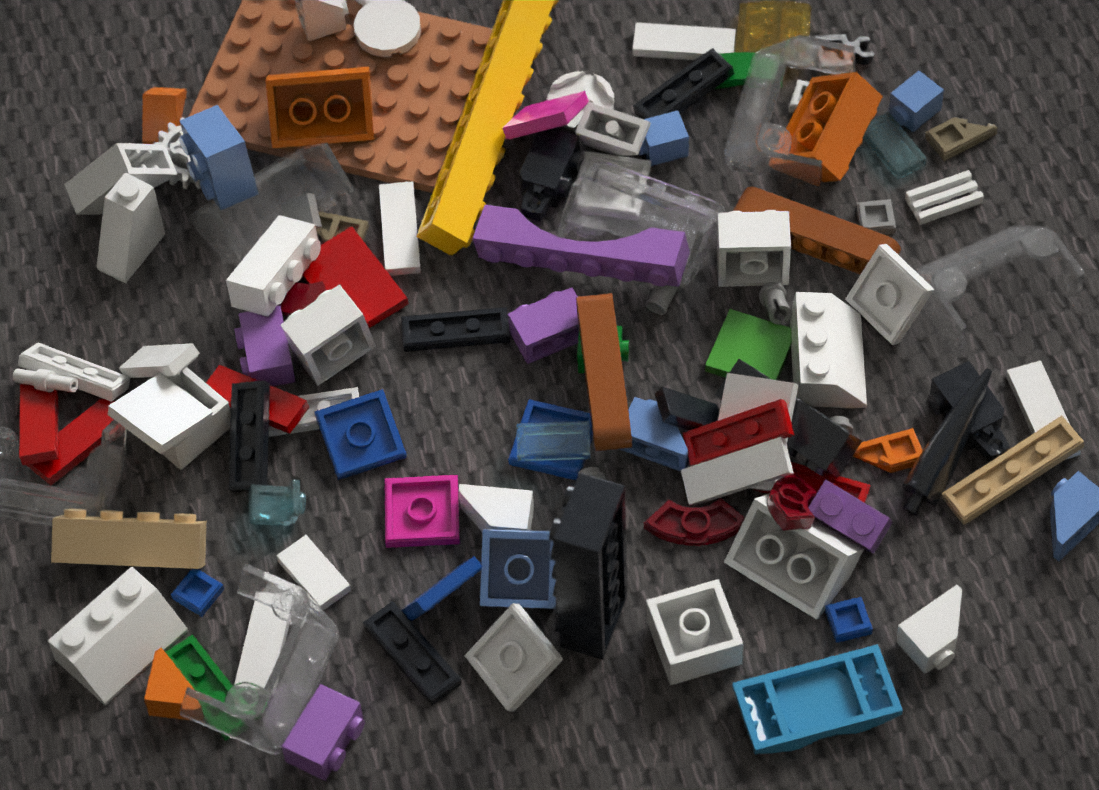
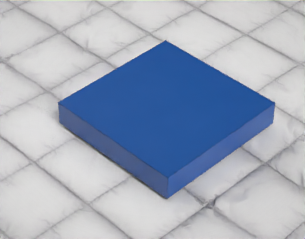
M383 389L314 411L338 480L407 458Z
M529 399L508 458L509 465L577 481L578 473L583 469L593 438L590 413Z
M473 556L452 570L401 611L409 620L413 621L478 573L482 565Z

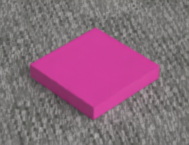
M586 91L525 106L503 127L506 139L509 138L510 140L567 125L589 102Z
M458 475L385 478L386 548L460 544Z

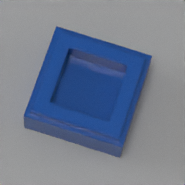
M191 569L171 593V596L176 602L203 617L224 591V586L199 569Z
M862 597L825 605V613L836 643L872 634L873 628Z

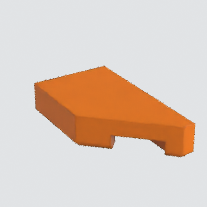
M911 428L864 441L860 444L853 457L893 473L913 467L923 450L914 429Z

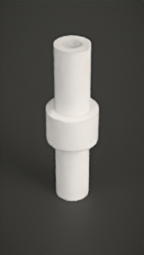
M17 368L13 372L14 382L33 385L36 390L46 392L61 390L74 393L78 389V380L76 378L59 376L55 371L45 369L30 371Z

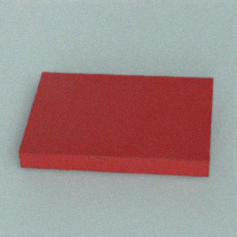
M352 226L321 244L318 257L310 263L302 274V278L307 284L323 281L327 290H332L340 284L363 313L369 328L409 304L406 295Z

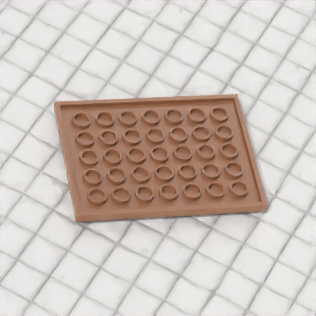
M242 0L188 117L218 105L245 141L247 149L388 183L413 181L414 189L432 193L492 28L417 12L420 17L421 34L417 43L403 54H400L399 51L391 53L392 57H380L371 55L362 49L357 42L354 20L358 11L363 6L356 0H346L349 14L345 15L346 30L312 41H308L300 24L295 0ZM369 67L374 140L272 148L265 84L267 75Z

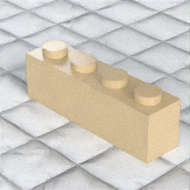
M64 509V515L54 517L52 520L51 562L199 569L205 566L207 521H196V514H174V520L159 519L160 513L138 512L137 518H123V511L105 510L101 511L100 517L86 516V510Z

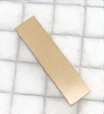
M1061 415L944 491L942 499L964 525L1084 448V441Z

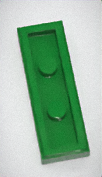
M193 634L166 651L169 658L204 701L207 718L225 741L257 720L254 712Z

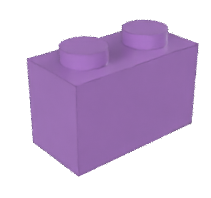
M572 287L564 291L553 292L540 301L530 305H521L513 312L508 313L509 332L527 364L578 343L579 323L576 297L578 296Z
M276 306L268 317L252 312L238 313L241 327L234 329L238 349L245 348L246 357L240 358L242 373L256 380L266 381L271 386L295 382L288 341L281 327V324L284 323L281 306Z
M826 479L808 507L815 519L873 554L893 523L886 515Z
M320 684L282 745L285 762L326 781L332 770L336 772L341 767L346 755L345 748L351 739L356 740L363 730L365 720L363 719L360 702Z

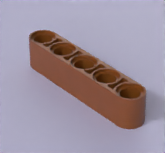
M745 188L733 211L741 212L789 211L791 249L860 275L879 245L887 244L898 255L901 251L898 242L887 235L760 188Z
M608 293L576 297L595 452L632 448L631 426L613 295Z

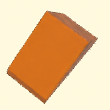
M153 87L143 93V144L159 142V131L168 133V123L170 122L176 127L180 126V118H182L187 94L186 89Z
M162 647L156 650L144 698L149 716L193 721L205 720L207 715L204 701Z

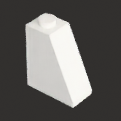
M116 143L64 184L76 214H103L105 196L124 173L153 187L174 178L177 172L166 146Z
M127 173L123 174L105 196L97 259L98 270L125 284L165 235L154 187Z

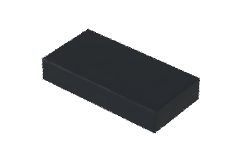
M663 386L655 393L664 423L690 431L718 421L719 409L715 403Z

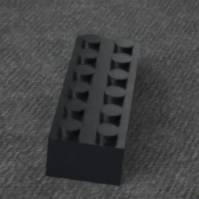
M580 473L575 486H568L562 507L565 508L561 519L555 518L549 534V541L553 542L550 559L555 561L552 570V579H556L553 597L557 598L554 614L558 615L555 631L560 634V647L603 660L628 597L625 486Z

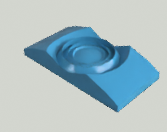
M878 644L732 683V688L755 754L793 751L826 737L860 733L886 723L903 713Z

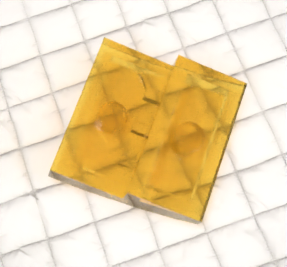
M781 0L740 3L735 52H754L782 56L784 65L807 61L811 21L810 4Z

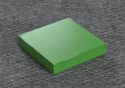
M730 309L705 364V371L726 378L727 373L731 371L737 360L741 359L770 379L778 380L791 350V328Z

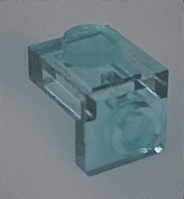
M292 479L288 487L251 485L249 489V524L293 526L298 516L304 513L306 505L305 492H300V480Z

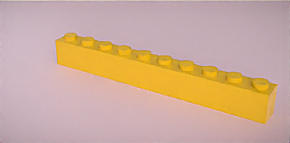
M503 0L416 236L448 255L453 256L462 247L467 248L473 241L475 233L473 229L474 223L479 219L484 205H486L483 201L484 195L490 190L496 176L492 174L494 167L498 165L505 153V148L502 147L504 139H506L503 127L512 119L513 114L523 102L524 95L521 94L522 89L529 82L533 74V69L530 68L532 61L536 59L542 49L543 44L539 41L550 26L552 18L549 17V13L555 7L558 0Z

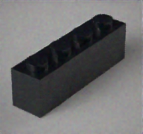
M741 359L737 360L729 372L770 379ZM726 378L715 394L720 399L723 397ZM796 396L791 421L794 436L788 438V453L793 457H796L798 452L808 459L805 466L822 477L826 472L839 477L862 443V440Z

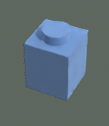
M917 71L891 92L889 114L898 125H904L914 132L942 109L944 89L921 71Z
M678 110L643 119L649 121L651 125L639 155H645L647 160H651V166L689 156V136Z

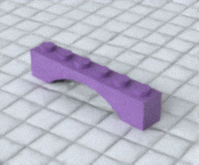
M484 205L473 235L478 257L488 262L496 263L500 261L518 264L522 267L549 268L556 272L584 273L591 277H612L626 282L634 280L648 282L656 286L669 285L679 287L690 254L686 234L681 231L651 227L635 235L617 240L600 242L574 241L557 237L541 230L528 221L518 209Z

